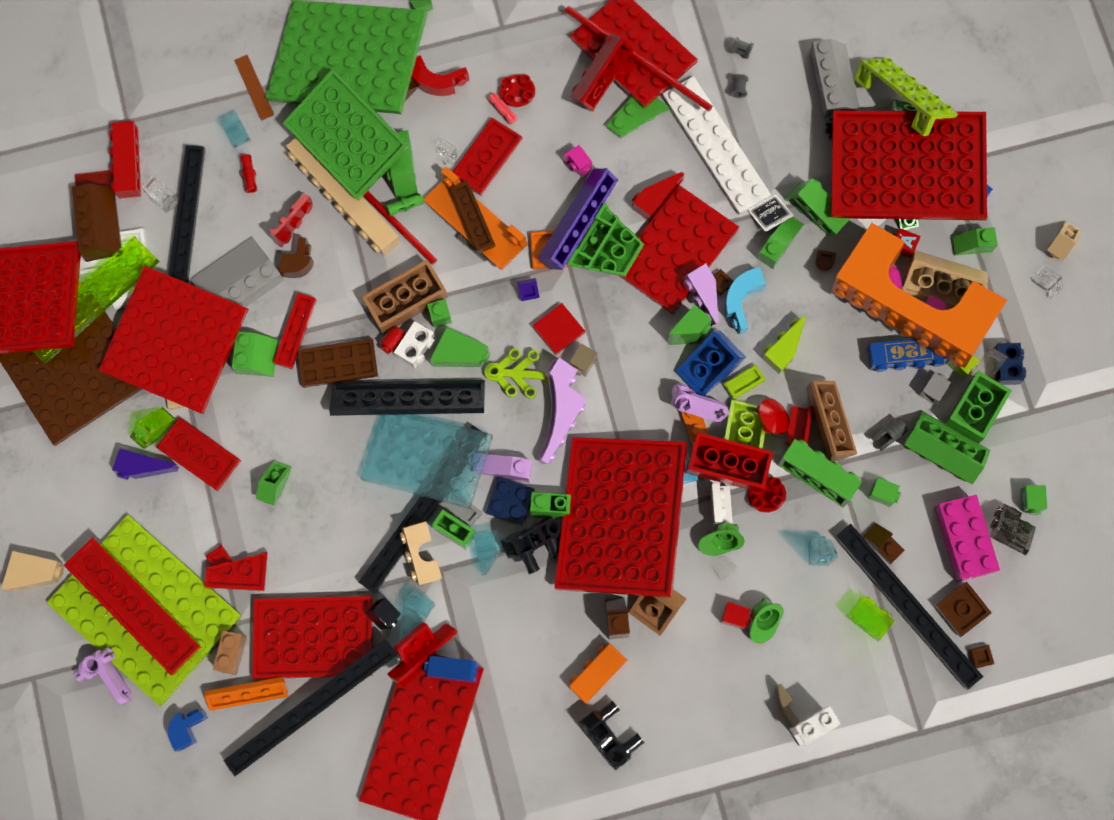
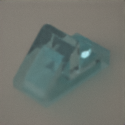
M235 109L218 117L234 148L250 141Z

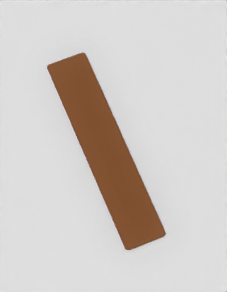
M248 55L235 59L236 66L260 119L264 120L273 116V110L266 99L264 90Z

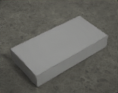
M454 489L441 502V505L469 527H472L483 514Z

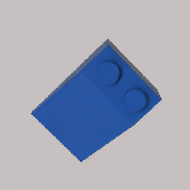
M721 330L713 331L676 370V373L696 394L705 396L745 360L746 356Z

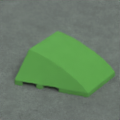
M604 202L595 217V221L578 249L574 251L567 266L625 277L644 244L619 220V217Z

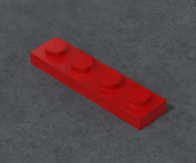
M301 293L297 294L273 362L275 365L293 370L298 350L301 347L317 301L316 298Z

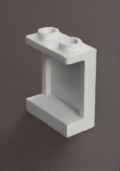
M829 706L790 727L789 730L798 745L801 746L840 725V722Z

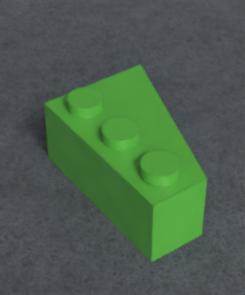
M408 130L397 133L410 147L387 170L388 180L393 182L397 200L418 194Z
M813 178L799 183L785 198L788 203L793 201L799 206L798 211L801 214L805 211L812 218L811 222L828 236L836 235L850 220V218H831L832 195L826 193L822 189L821 183Z

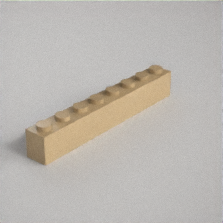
M297 137L286 145L288 150L287 156L293 163L297 161L301 172L304 175L309 174L313 185L323 190L322 194L325 198L335 203L334 207L340 214L344 213L348 217L346 220L352 227L356 226L360 230L358 232L360 236L372 243L370 246L377 254L380 252L385 256L401 242L397 233L363 197L360 200H356Z

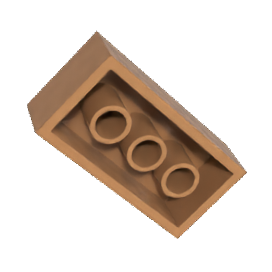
M428 259L362 296L364 304L382 334L386 333L390 328L398 326L428 309L427 304L448 298L445 287Z

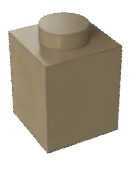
M581 343L569 362L571 366L578 370L576 375L580 376L582 374L586 377L597 360L598 353Z

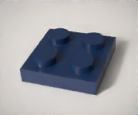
M498 477L486 515L523 526L531 504L532 492H535V489Z

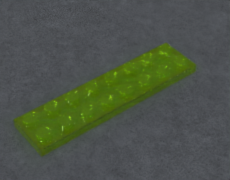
M135 236L79 285L75 337L137 283L144 266L153 268L160 262ZM63 348L36 350L33 352L46 364Z

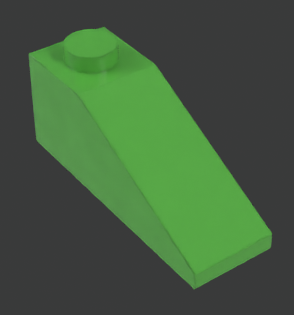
M794 217L782 222L760 251L758 260L774 269L804 224Z

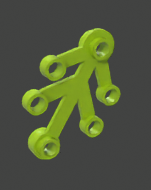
M516 348L511 349L509 355L499 364L490 363L485 368L486 378L492 382L497 381L506 391V395L509 398H514L517 395V388L510 385L504 377H511L525 392V396L528 399L536 397V389L530 387L523 378L544 380L549 385L548 378L544 375L546 371L525 370L529 365L539 360V352L536 350H531L528 353V357L513 369L505 368L513 361L520 359V351ZM517 352L518 356L514 358L511 354ZM535 353L537 354V358L532 359L530 355ZM497 369L498 372L497 374L493 375L491 374V370ZM514 389L515 393L511 395L508 393V390ZM529 390L534 391L532 396L527 395Z

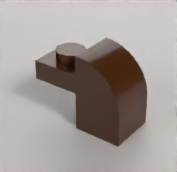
M299 237L296 255L281 253L279 273L282 277L300 278L311 271L314 261L310 256L311 244H309L307 238Z

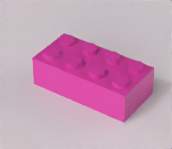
M977 494L940 503L934 507L957 583L1000 571Z

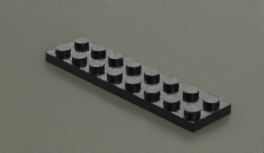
M485 380L333 382L329 412L330 416L484 413Z

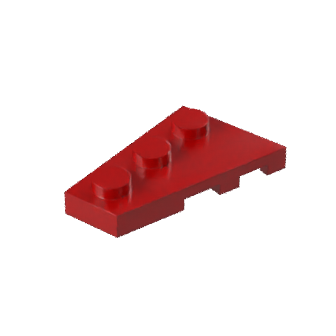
M303 193L290 208L288 217L283 216L279 220L280 224L277 229L272 228L269 231L275 244L281 248L291 240L293 231L300 227L302 218L313 207L311 197Z
M268 552L207 567L205 588L265 591Z

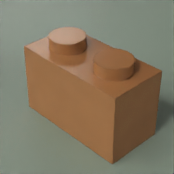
M222 631L213 670L237 675L247 637L237 633Z

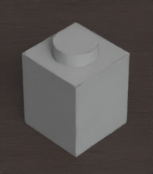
M934 372L919 396L936 406L951 382L948 381L945 375Z

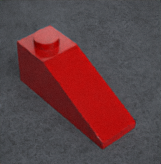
M677 173L644 188L641 193L637 192L632 199V209L650 222L678 185L683 182L684 173Z

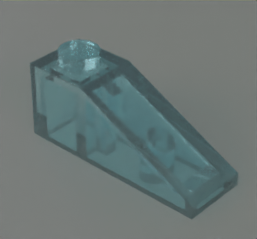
M815 536L814 539L809 541V565L829 566L837 559V552L832 540H826L825 536Z
M415 589L412 593L409 592L403 600L405 604L403 605L398 643L424 622L436 605Z

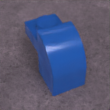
M193 710L187 714V718L183 713H178L171 719L167 734L175 752H180L197 743L191 727L208 719L205 711Z

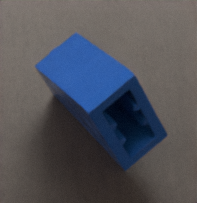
M430 656V659L425 662L424 672H427V676L430 678L476 684L479 663L474 660Z

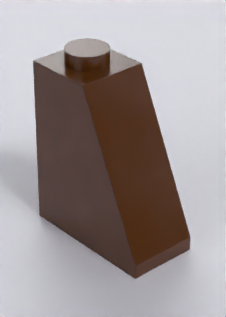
M625 598L605 600L609 640L629 638L630 629Z

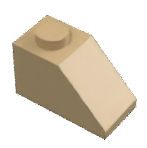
M1066 221L1049 245L1047 251L1052 257L1063 261L1076 244L1082 231Z

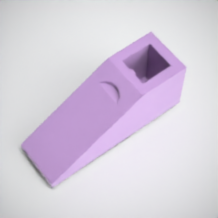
M704 264L682 278L685 288L693 295V302L712 318L710 326L719 323L716 280L707 264Z

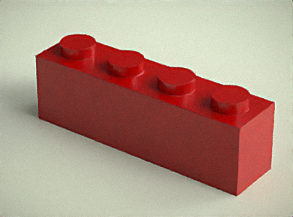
M134 121L111 123L112 130H109V136L112 141L110 155L113 158V164H111L110 169L114 177V181L111 182L112 192L119 199L141 197L138 127Z

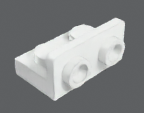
M712 483L710 494L713 526L721 523L732 524L730 487L720 486V483Z

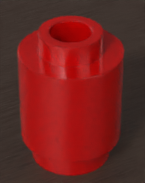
M397 326L390 328L379 342L381 345L380 349L388 355L390 353L394 354L406 333Z

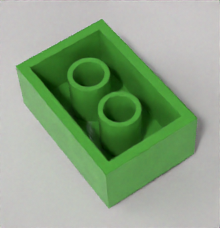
M977 371L972 376L945 424L979 444L986 437L1012 390Z

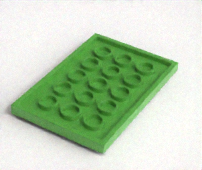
M332 69L283 122L356 200H360L410 147L335 69Z

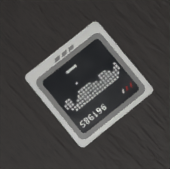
M773 195L748 210L764 231H768L793 217L792 212L777 195Z

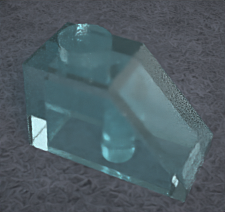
M497 530L474 535L482 576L488 573L501 553L502 544L500 540L503 537L502 534L498 535Z

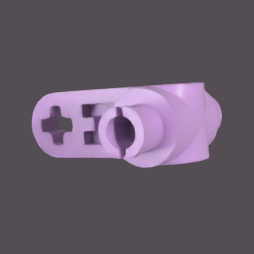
M677 383L673 386L670 404L677 410L714 422H723L728 418L729 410L725 403L698 395L685 384ZM721 409L723 413L716 415L715 410L719 411Z
M106 648L104 651L97 650L92 655L84 658L78 665L79 669L73 672L74 677L78 674L80 675L76 678L77 681L82 682L85 678L90 680L99 674L119 704L123 705L131 700L132 694L113 663L110 662L115 658V653L109 655L113 652L111 648Z

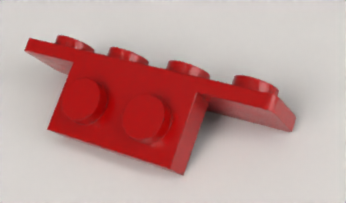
M422 622L393 647L401 662L387 673L388 677L396 683L405 680L416 668L420 667L431 655L435 654L446 642L450 641L457 634V630L445 623L435 633H432L428 624Z

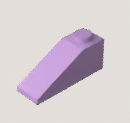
M476 453L473 473L529 483L533 462L530 459L513 456Z

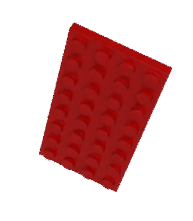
M438 654L431 655L436 657H445ZM425 662L408 675L405 680L396 683L359 802L417 820H438L484 672V668L478 667L476 684L430 678L427 676V672H424Z

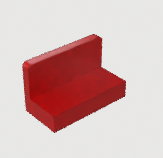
M809 406L807 409L791 407L786 445H791L794 439L808 442L813 406Z

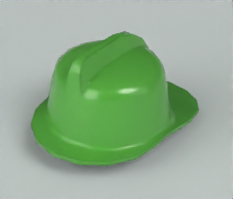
M721 523L715 527L712 533L700 539L698 547L703 554L717 556L740 549L744 545L745 540L739 533L737 524Z
M763 598L761 602L753 607L751 611L753 622L749 632L750 639L758 644L764 643L773 637L784 613V609L780 604L772 603L768 599Z

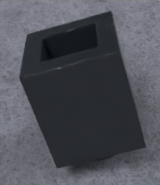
M381 598L375 601L365 615L380 630L392 629L398 623L397 618L401 613L386 598Z

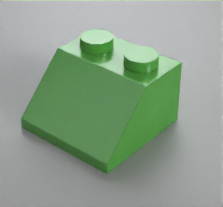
M694 304L670 331L667 343L679 345L698 343L700 339L704 341L710 334L712 318Z
M239 332L235 340L232 369L236 374L274 377L275 364L273 362L279 340L258 333Z

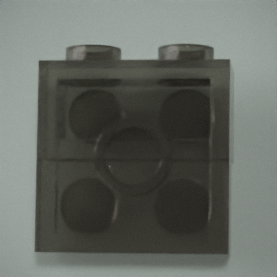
M1003 504L1002 507L998 506L993 515L995 518L990 525L992 529L990 537L1026 556L1030 550L1036 527L1027 521L1021 520L1022 512L1006 504Z

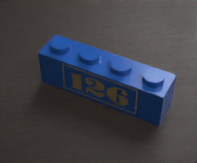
M916 339L870 343L867 347L870 370H876V372L887 371V368L904 370L909 366L919 369L931 364L933 367H940L949 360L946 357L938 356L928 346H921Z

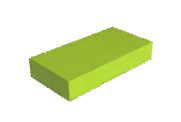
M755 364L725 382L723 386L731 398L735 400L764 383L766 379Z

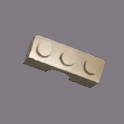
M421 522L401 528L402 532L399 533L401 542L406 544L407 552H405L406 560L408 563H411L413 568L410 571L412 581L416 582L417 585H422L442 579L437 560L424 561L419 556L420 546L425 542L431 541L427 523Z

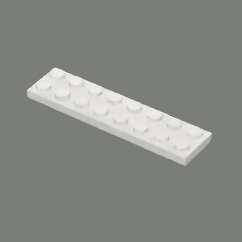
M694 76L681 83L712 105ZM674 87L662 94L663 99L738 215L771 197L770 192L714 106L708 112Z

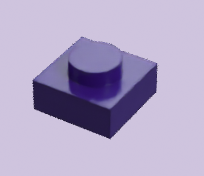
M536 278L517 282L521 302L540 298Z

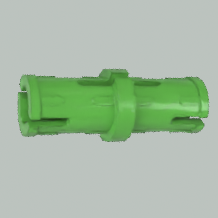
M418 193L385 205V209L390 217L399 212H408L413 207L423 205L424 200L422 195Z

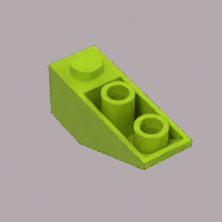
M805 315L801 319L797 317L790 324L791 328L787 332L784 330L776 338L778 341L774 345L769 344L763 351L765 353L763 360L778 374L795 357L806 319Z

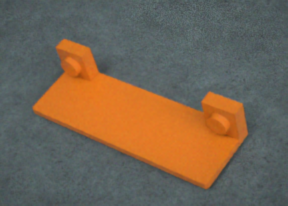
M445 167L441 171L442 181L424 198V202L475 247L451 190V187L461 183L460 179L448 167ZM476 198L496 246L482 252V254L502 270L528 245L526 237L512 224L508 227Z

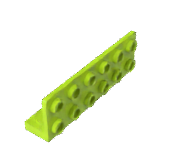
M870 58L860 61L854 80L863 88H870L874 77L877 76L914 106L918 111L911 127L922 136H929L935 119L957 117L958 113L953 110L952 106L941 101L939 96L931 93L928 87L917 82L915 77L910 76L905 72L904 68L893 63L891 58Z

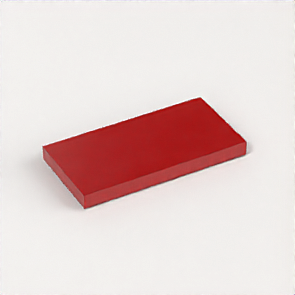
M492 117L452 172L459 177L461 183L468 180L472 191L481 196L523 138Z
M180 417L156 447L216 491L220 490L241 462L239 458Z

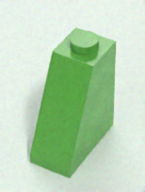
M446 327L430 362L434 367H481L483 362H487L490 353L488 352L487 345Z

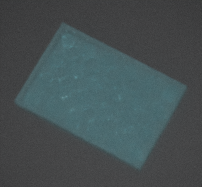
M415 414L381 415L360 479L470 509L493 435Z

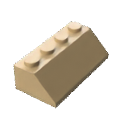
M915 250L902 290L910 295L926 300L930 295L938 297L947 306L953 308L960 302L972 281L984 287L987 286L988 272Z

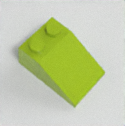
M731 399L729 416L726 420L722 439L763 449L765 431L760 416L756 411L758 405Z

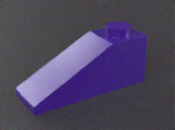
M119 449L112 471L117 473L118 478L128 480L129 477L138 479L176 472L179 467L170 462Z

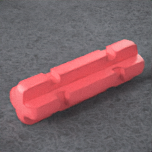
M497 93L489 96L490 103L495 106L503 118H506L505 120L509 124H513L517 120V116L511 112V109L502 99L500 100Z

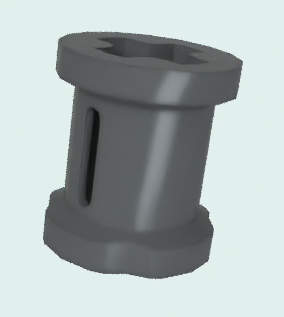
M736 37L731 53L741 54L748 59L754 43L749 44Z
M744 74L733 75L731 96L735 98L746 97L748 76Z

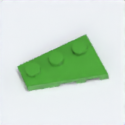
M631 97L610 120L606 128L621 139L638 129L642 124L668 111L669 106L656 98L646 108H643Z

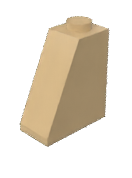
M12 551L1 589L15 592L58 583L59 578L62 577L64 572L63 563Z

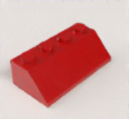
M612 33L604 40L603 47L599 53L594 55L592 64L583 72L581 81L572 90L571 97L591 111H594L633 51V48L624 39Z
M697 432L686 474L762 493L765 490L773 451Z

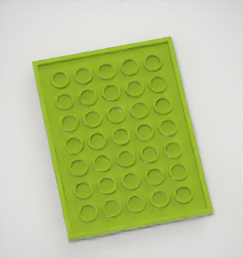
M127 515L101 545L184 628L201 648L171 676L73 575L48 600L47 604L97 650L104 651L106 648H111L113 652L109 655L115 653V658L110 662L157 705L162 707L220 642L222 631L229 632L242 615L213 589L205 588L203 580L130 515Z

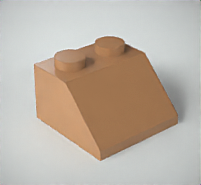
M674 589L672 598L639 596L628 613L661 636L686 601V598Z

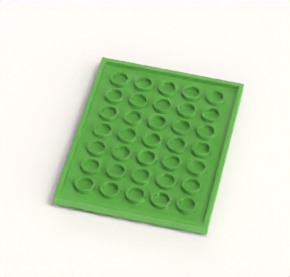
M293 0L266 99L272 102L300 104L332 69H335L376 112L402 115L427 12L417 9Z

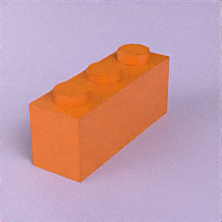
M611 643L608 646L604 644L596 652L598 656L593 661L590 658L583 666L585 670L580 675L576 673L569 681L571 683L569 689L585 704L627 662V659Z

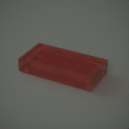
M111 170L75 174L76 186L92 183L111 188V182L114 181Z

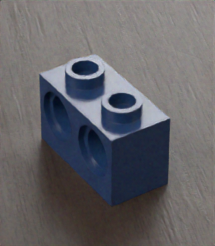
M998 343L993 348L996 381L1002 385L1020 384L1026 378V368L1023 367L1022 361L1024 360V349H1021V343ZM1006 351L1011 352L1013 358L1007 357ZM1008 370H1012L1015 373V377H1011L1008 374Z

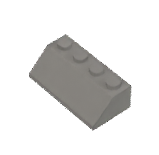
M832 39L813 42L810 55L823 117L829 118L830 115H833V111H860L846 44Z

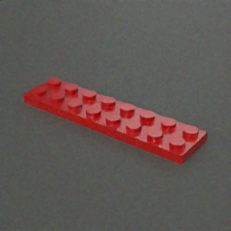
M92 537L64 564L66 569L171 676L201 648L184 628L95 538Z

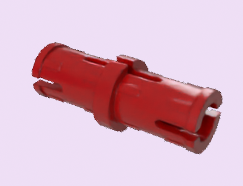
M245 154L240 156L241 176L244 178L246 193H254L258 190L255 181L256 171L253 168L252 156Z

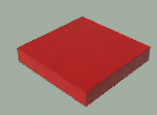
M563 303L532 325L555 355L586 333Z

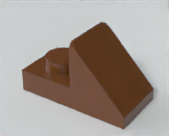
M877 523L862 536L889 564H892L905 551L891 537L893 533Z

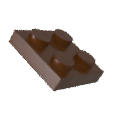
M967 581L935 605L959 637L965 635L992 614Z

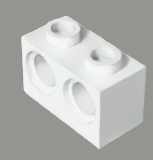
M414 321L394 351L396 358L413 368L421 365L425 359L424 354L436 342L434 332ZM419 335L426 336L424 341H417ZM414 350L416 354L413 357H407V352Z

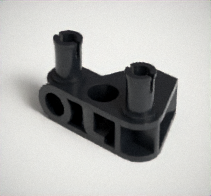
M548 517L526 529L500 540L508 559L522 558L528 574H532L540 570L533 553L547 543L552 558H558L560 543L557 538H559L561 527L556 519Z
M612 700L611 703L599 712L598 710H593L579 721V724L616 771L631 759V753L645 742L636 733L624 744H620L606 724L608 719L620 711ZM599 725H602L608 733L602 739L598 735L593 736L591 733ZM614 751L622 753L621 762L612 760L614 756L612 753Z

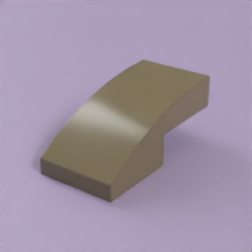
M779 684L775 687L777 700L784 717L792 727L799 722V719L788 706L793 701V698L782 684Z

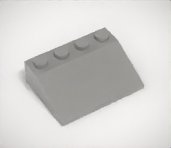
M251 237L191 278V281L200 289L247 307L282 283L284 279L255 239Z

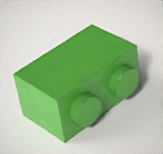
M443 509L432 524L434 530L465 550L476 536L474 529Z

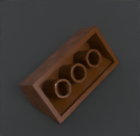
M92 183L73 186L72 195L78 250L85 262L123 255L116 195L112 192V188Z

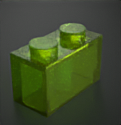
M862 596L846 617L876 641H879L895 621L887 610H880L875 606L877 603L868 596L866 598Z

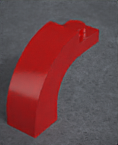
M421 55L416 57L411 81L421 91L434 96L455 94V86H462L470 81L466 67L444 75L435 74L426 67Z

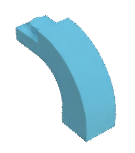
M760 267L748 270L737 277L730 286L726 297V319L734 317L732 319L733 327L735 330L738 329L739 334L746 333L748 330L742 309L743 299L751 293L764 290L766 285Z

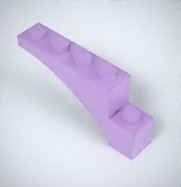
M555 358L544 374L549 382L551 416L546 440L536 459L541 464H548L554 460L556 449L565 442V434L574 427L576 416L581 414L586 406L584 403L587 398L569 387V385L571 386L577 378L575 374L578 370L561 358Z

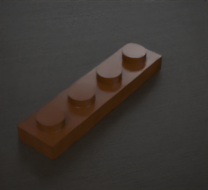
M468 180L451 187L478 254L496 247Z

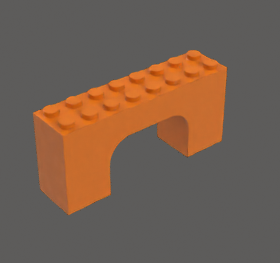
M871 223L837 274L832 291L837 297L850 301L854 307L864 309L871 317L879 318L887 326L900 330L904 336L916 339L921 346H928L938 356L950 359L955 366L965 368L1007 302V299L972 281L955 307L949 310H938L895 286L889 277V271L898 259L905 241Z

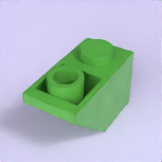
M532 492L531 517L556 518L570 515L571 495Z

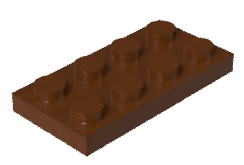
M373 338L298 350L303 388L332 384L333 382L378 377Z

